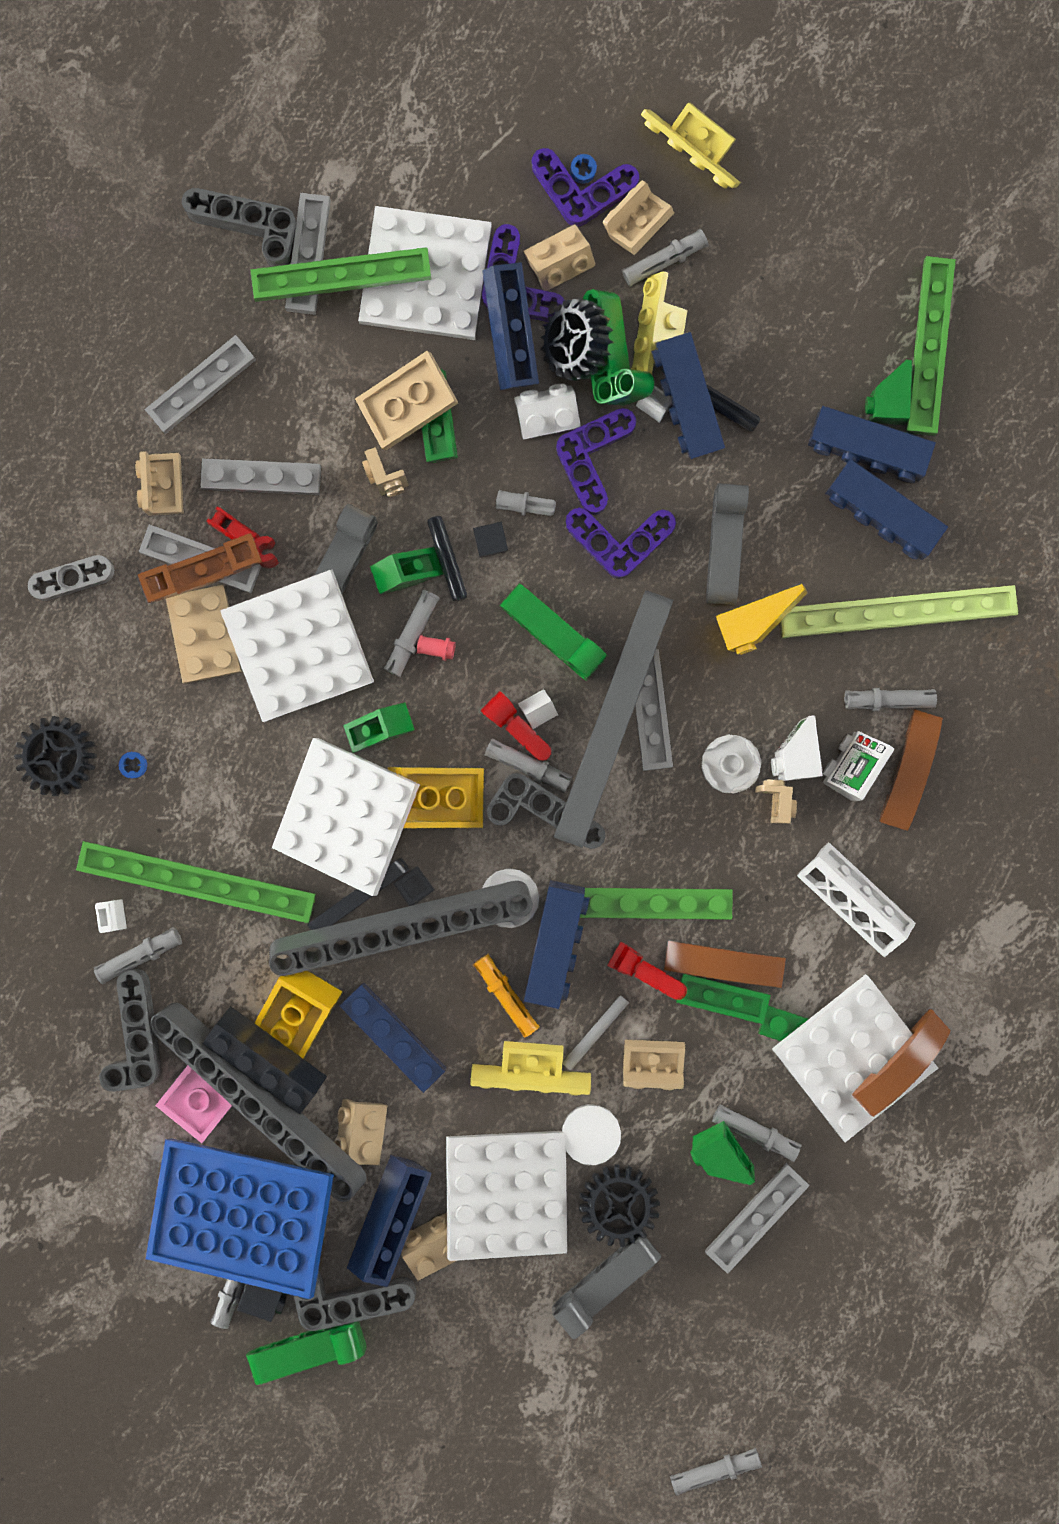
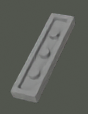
M300 193L291 264L323 260L331 202L330 196ZM318 294L286 298L285 309L288 312L316 315Z
M235 335L150 404L145 411L159 428L167 434L255 362L256 359Z
M202 459V490L320 495V464Z
M149 524L139 553L168 564H174L215 548ZM257 564L217 582L252 594L262 566Z
M656 649L635 705L643 771L673 767L659 649Z
M786 1163L707 1247L705 1253L728 1274L810 1185Z

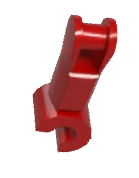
M218 506L215 508L217 512L212 519L208 518L206 520L211 527L231 540L251 533L262 561L259 564L263 568L268 569L279 564L276 556L273 554H262L265 549H273L276 544L273 538L269 536L259 537V534ZM228 519L231 523L225 530L221 525Z
M501 691L480 710L499 727L502 728L504 725H507L505 729L522 746H525L537 760L543 761L550 757V746L541 737L536 735V732L518 715L514 717L517 710Z
M623 942L619 943L607 965L608 967L629 977H632L635 973L634 977L673 999L681 1000L686 996L687 987L685 984L644 960L641 963L643 956Z

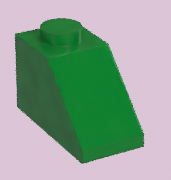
M906 359L873 390L870 396L866 397L865 414H870L869 421L893 425H905L908 422L911 410L912 360Z
M434 547L392 554L370 566L379 594L403 590L444 575Z
M405 702L380 708L343 725L353 753L396 739L415 730Z
M724 1121L693 1136V1146L690 1151L692 1159L697 1166L703 1167L707 1175L747 1185L755 1183L754 1165Z

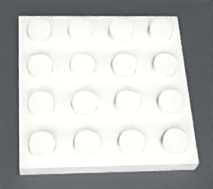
M375 206L368 255L427 247L432 280L363 288L359 324L475 340L484 282L482 270L486 268L492 227L491 222Z
M328 570L220 610L262 722L374 682L333 570Z
M313 738L272 848L371 896H376L380 890L420 784L322 739Z
M866 974L772 1048L844 1142L848 1141L938 1069L932 1061L923 1074L899 1098L874 1117L870 1116L852 1096L871 1073L877 1074L913 1035Z
M545 1131L446 1136L447 1259L449 1261L567 1253L565 1132Z

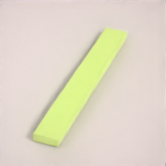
M1015 585L795 606L780 622L782 638L1016 616L1018 615Z

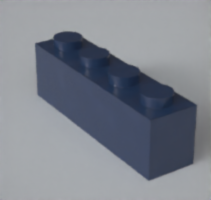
M522 262L495 265L482 270L500 390L539 384Z
M691 332L656 342V349L651 352L656 368L662 367L665 376L664 379L660 380L665 397L671 396L674 407L669 408L673 425L679 424L682 436L677 438L682 454L688 453L689 458L693 459L725 448Z
M822 406L817 414L808 442V446L814 447L813 451L818 454L830 456L832 453L841 456V460L846 463L851 459L857 464L860 462L869 465L870 470L880 474L891 472L897 474L899 480L907 483L919 482L925 477L936 442Z
M851 459L846 463L825 493L830 496L829 501L840 509L846 507L854 513L853 517L865 526L872 525L879 530L878 535L890 543L895 541L904 547L902 551L907 556L915 560L918 558L923 560L929 556L948 528L947 525Z
M550 880L524 1002L559 1009L561 1000L567 1001L570 983L565 982L567 971H574L577 955L572 954L574 943L580 944L583 926H579L578 922L580 914L586 915L590 899L589 897H584L585 887Z
M365 983L361 984L340 1005L345 1013L423 1093L445 1073L447 1067Z
M390 1155L347 1265V1269L363 1282L388 1287L432 1174L416 1161Z

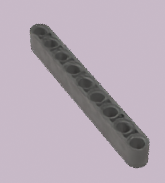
M648 590L644 592L555 832L554 838L583 848L671 610L673 599Z
M510 881L276 939L269 948V965L272 972L276 975L287 976L519 919L531 912L533 902L529 888L524 882ZM515 897H524L518 902L511 901ZM486 904H494L490 909L482 908ZM457 911H464V912H465V913H464L463 915H461V916H455V915H453V914H454L455 912H457ZM428 918L436 919L432 923L424 922ZM397 926H406L403 930L394 929ZM368 933L377 934L375 937L370 938L365 936ZM339 940L348 941L346 944L343 945L336 944V942ZM310 947L318 948L315 952H310L306 949ZM288 955L289 957L286 959H280L277 956Z
M171 1003L151 1018L150 1027L155 1036L299 1167L334 1174L331 1196L334 1199L347 1202L365 1184L366 1174L362 1167L306 1116L294 1111L202 1044L211 1030L183 1005Z

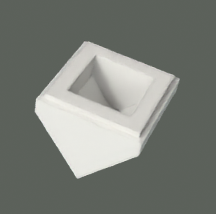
M654 386L653 392L649 397L639 400L636 404L639 409L659 423L673 405L671 397H665L664 392Z
M544 689L518 703L532 729L558 715Z
M122 899L96 903L95 908L100 933L127 929Z

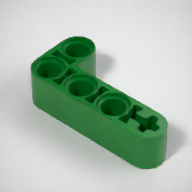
M595 289L588 290L583 299L592 301L598 307L605 310L604 315L610 318L607 326L613 329L609 334V339L614 342L609 344L607 349L611 355L604 356L603 358L605 366L598 367V374L591 375L595 400L600 404L625 406L649 397L654 389L653 376L647 371L632 370L629 366L620 297L613 292Z
M520 583L499 605L518 624L586 681L607 657V654L590 639H585Z
M357 1321L317 1331H306L249 1351L246 1356L256 1385L334 1360H337L340 1365L353 1362L363 1357L367 1346L360 1323Z

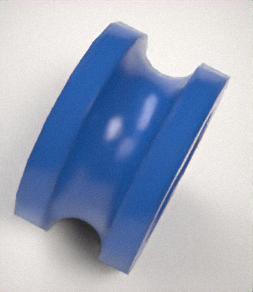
M587 154L577 155L570 166V175L573 180L581 184L593 180L597 169L596 161ZM582 162L587 163L588 170L591 173L585 172V176L578 174L579 169L575 166L577 164L581 166Z
M128 752L119 760V770L127 778H139L147 770V760L140 753ZM138 758L141 764L137 766H141L138 772L134 770L128 772L126 766L129 765L126 764V761Z

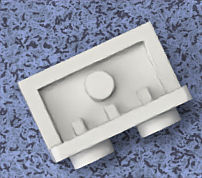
M555 384L546 391L527 390L520 393V396L514 397L523 439L581 427L576 397L572 386Z

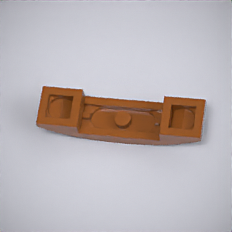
M250 533L225 542L223 546L169 566L164 564L137 575L148 603H152L215 583L255 566L262 561Z
M916 709L913 710L905 735L907 739L890 794H887L879 819L880 823L906 831L909 830L930 773L943 718Z
M668 940L664 970L782 988L786 958Z
M929 1009L912 1027L910 1031L913 1035L877 1074L871 1073L852 1094L870 1116L874 1117L899 1098L923 1074L945 1044L950 1034V1029L932 1009Z

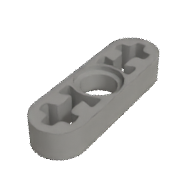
M95 555L34 574L28 581V590L33 597L39 600H51L107 583L114 575V566L104 556ZM98 562L107 567V569L102 571L103 576L101 577L96 573L88 574L89 581L87 582L85 572L81 568L85 566L87 571L95 570L97 568L96 563ZM69 570H76L79 574V580L74 586H67L64 583V575ZM42 579L46 583H52L57 580L61 589L58 590L56 585L48 586L46 593L43 594V592L36 590V587L40 586V580Z

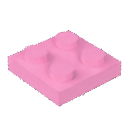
M189 1066L184 1069L155 1105L201 1143L205 1141L232 1107L226 1099Z

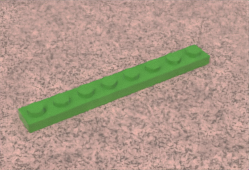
M86 841L82 843L76 871L305 923H310L316 894Z

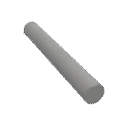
M620 995L562 1064L571 1071L629 1002Z

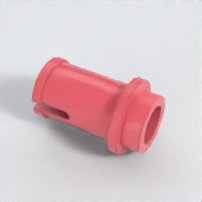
M420 635L417 654L442 657L443 661L453 659L456 642L451 641L450 638L442 640Z

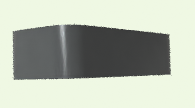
M191 188L183 194V208L193 222L263 237L262 252L267 264L270 267L290 265L296 230V220L290 209L200 188ZM230 207L233 209L229 216L222 217L219 215L223 208ZM252 214L262 215L258 222H248ZM281 220L290 221V225L285 229L276 227ZM275 248L284 249L283 254L277 258L270 256L271 251Z
M718 483L715 488L706 603L737 604L743 523L749 497L748 485Z
M349 503L344 507L336 525L338 531L315 575L333 570L341 594H343L377 528L378 521L376 517Z
M514 773L504 780L487 808V816L492 823L505 825L513 819L520 806L557 829L559 824L558 816L563 812L566 802L526 776ZM520 779L524 782L525 791L521 795L515 796L509 792L508 785L511 780ZM538 795L547 796L550 800L549 809L544 812L537 811L533 806L534 798ZM497 804H505L509 809V815L503 821L496 820L492 815V809ZM594 820L589 830H592L594 827L597 828L596 835L600 838L598 842L591 841L590 844L585 841L583 846L589 849L600 847L605 840L604 828Z
M137 968L123 972L117 979V992L127 1060L116 1061L102 1069L99 1081L101 1086L107 1091L115 1092L146 1087L158 1080L162 1073L158 1038L150 1027L151 1018L154 1016L150 980L145 971ZM133 978V980L139 981V985L135 987L128 986L127 981ZM141 994L142 998L129 1001L130 996ZM133 1005H139L143 1009L144 1016L141 1020L133 1018L131 1014ZM138 1034L147 1038L148 1046L145 1050L139 1049L135 1044V1038ZM141 1064L148 1065L151 1068L152 1076L150 1079H144L140 1075L139 1068ZM111 1069H117L121 1072L122 1081L120 1084H116L110 1079Z
M637 1233L635 1235V1244L631 1243L629 1239L624 1247L616 1250L555 1302L552 1307V1315L572 1339L582 1335L592 1325L594 1315L659 1261L661 1254L647 1237L642 1238Z
M318 1271L314 1297L306 1299L294 1296L301 1326L309 1331H317L405 1311L414 1303L416 1286L411 1279L399 1277L391 1279L388 1287L368 1284L326 1294L322 1275ZM402 1288L404 1293H408L406 1299H402L401 1295H397L398 1289ZM386 1291H388V1297H391L389 1304L387 1303ZM374 1294L379 1297L381 1303L376 1307L369 1306L365 1301V1297ZM339 1301L347 1302L351 1307V1311L348 1313L339 1312L336 1308V1303ZM307 1309H318L322 1317L318 1320L311 1319L307 1315Z

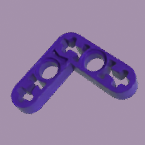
M548 148L539 149L532 157L534 175L566 222L571 226L574 224L577 227L585 225L623 200L629 191L639 183L637 169L632 165L623 164L581 191L552 150ZM541 158L545 161L551 160L550 170L554 175L548 181L546 179L549 178V172L546 167L542 166L539 168ZM624 174L626 177L631 175V184L628 185L626 182L617 186L618 194H615L613 187L620 182L621 175ZM565 181L569 185V191L563 195L556 194L552 188L554 183ZM597 189H605L609 192L610 198L606 202L600 203L594 199L593 194ZM573 195H576L575 197H573V204L575 205V207L577 209H580L582 207L584 208L582 210V217L580 218L577 214L573 216L571 215L572 206L569 203V200L572 198Z
M504 224L496 229L487 268L493 266L497 261H505L508 264L516 263L520 246V234L514 226ZM506 233L511 234V239L515 241L509 242L507 254L502 253L503 240L499 238H504ZM483 285L482 301L488 308L485 285ZM525 287L526 295L533 301L532 305L528 308L530 319L549 322L547 316L549 309L547 307L540 306V312H535L537 297L542 298L541 305L550 306L551 301L557 302V306L562 305L564 298L554 292Z
M628 409L615 410L565 433L557 441V455L582 508L592 515L600 514L605 510L608 497L589 454L622 440L633 433L636 427V417ZM620 416L624 420H630L627 426L628 429L624 430L622 426H619L612 431L615 436L610 437L609 428L605 422L609 421V426L611 427L618 423V417ZM600 428L604 432L605 438L599 443H593L588 438L589 430ZM568 440L570 444H577L574 448L577 459L580 456L584 457V459L575 461L571 466L567 464V462H572L570 453L562 451L565 447V441ZM584 466L589 469L591 475L587 481L579 482L574 478L573 472L577 467ZM593 482L597 485L592 486L594 496L602 497L597 508L593 504L588 505L586 503L590 498L587 489L583 493L580 491V489L587 488Z
M575 508L568 513L566 518V528L569 533L612 577L618 579L625 578L672 534L676 525L675 517L671 512L658 510L620 545L587 510ZM584 516L586 518L584 525L589 530L592 526H595L597 529L592 531L587 539L584 540L582 536L586 532L580 526L576 529L572 527L574 523L572 517L581 518ZM656 518L661 520L667 518L669 520L667 524L669 529L666 531L664 528H661L655 534V537L659 538L655 542L653 536L644 529L648 527L651 532L657 525ZM598 535L605 537L608 542L607 548L603 551L594 550L591 546L593 537ZM642 536L647 538L649 541L648 550L638 552L633 548L632 543L636 537ZM627 547L630 554L638 558V560L634 562L631 557L625 563L627 570L618 569L615 571L613 569L615 565L613 559L622 560L627 555V552L623 549Z

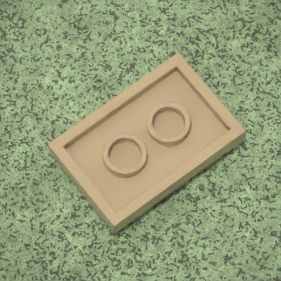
M429 351L424 352L355 398L383 450H388L458 404L437 362Z
M225 585L189 591L166 599L182 683L187 684L242 672L241 664L220 611L229 607Z

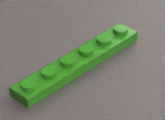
M427 247L250 269L255 302L432 280Z
M926 256L924 259L912 369L911 410L906 433L931 436L938 434L956 259Z
M585 888L584 897H589L590 899L586 915L580 914V918L732 919L733 890Z

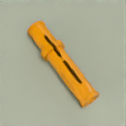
M489 954L477 960L473 966L488 985L486 987L489 993H494L507 1014L519 1028L523 1037L525 1038L535 1032L540 1026L507 982L509 978L506 974L502 975Z

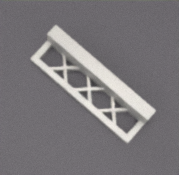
M829 842L819 851L815 859L797 875L883 957L903 943L916 924ZM816 867L825 875L826 882L817 881L809 873ZM833 890L842 891L847 896L848 902L838 901L833 896ZM855 911L866 913L869 916L870 923L858 920L855 917ZM877 931L886 932L893 941L885 945L877 937Z

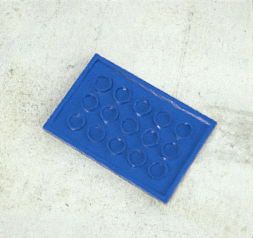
M165 1139L146 1259L311 1299L315 1294L334 1174L177 1139Z

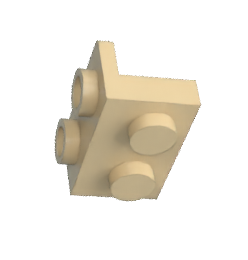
M642 180L635 188L629 191L615 209L609 212L603 224L610 239L635 255L674 214L671 205L651 193L648 184Z
M575 224L523 251L527 262L538 276L541 288L544 291H548L595 266L591 247Z
M376 447L364 451L367 460L363 461L362 464L370 484L376 483L381 496L387 494L388 497H393L403 493L404 488L409 486L404 471L399 470L386 475Z
M140 452V460H137L135 464L137 478H141V490L137 491L139 508H142L148 516L184 514L181 455L179 453L149 455L147 452Z
M783 780L763 781V785L756 786V793L773 794L771 823L790 824L791 818L796 817L797 801L792 800L793 787H786Z
M625 1040L623 1085L634 1089H683L685 1042Z
M343 1099L342 1107L338 1111V1136L335 1138L334 1143L359 1165H380L388 1105Z
M447 1212L409 1231L401 1254L417 1281L455 1262L447 1259Z

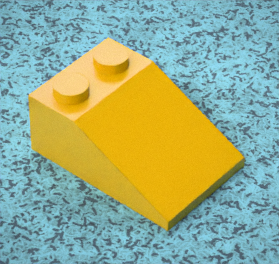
M803 584L716 616L727 649L732 652L736 651L740 655L756 650L755 644L762 642L807 594Z
M388 767V770L420 784L403 828H483L484 768Z
M309 971L280 976L259 1013L255 1024L304 1059L343 992Z

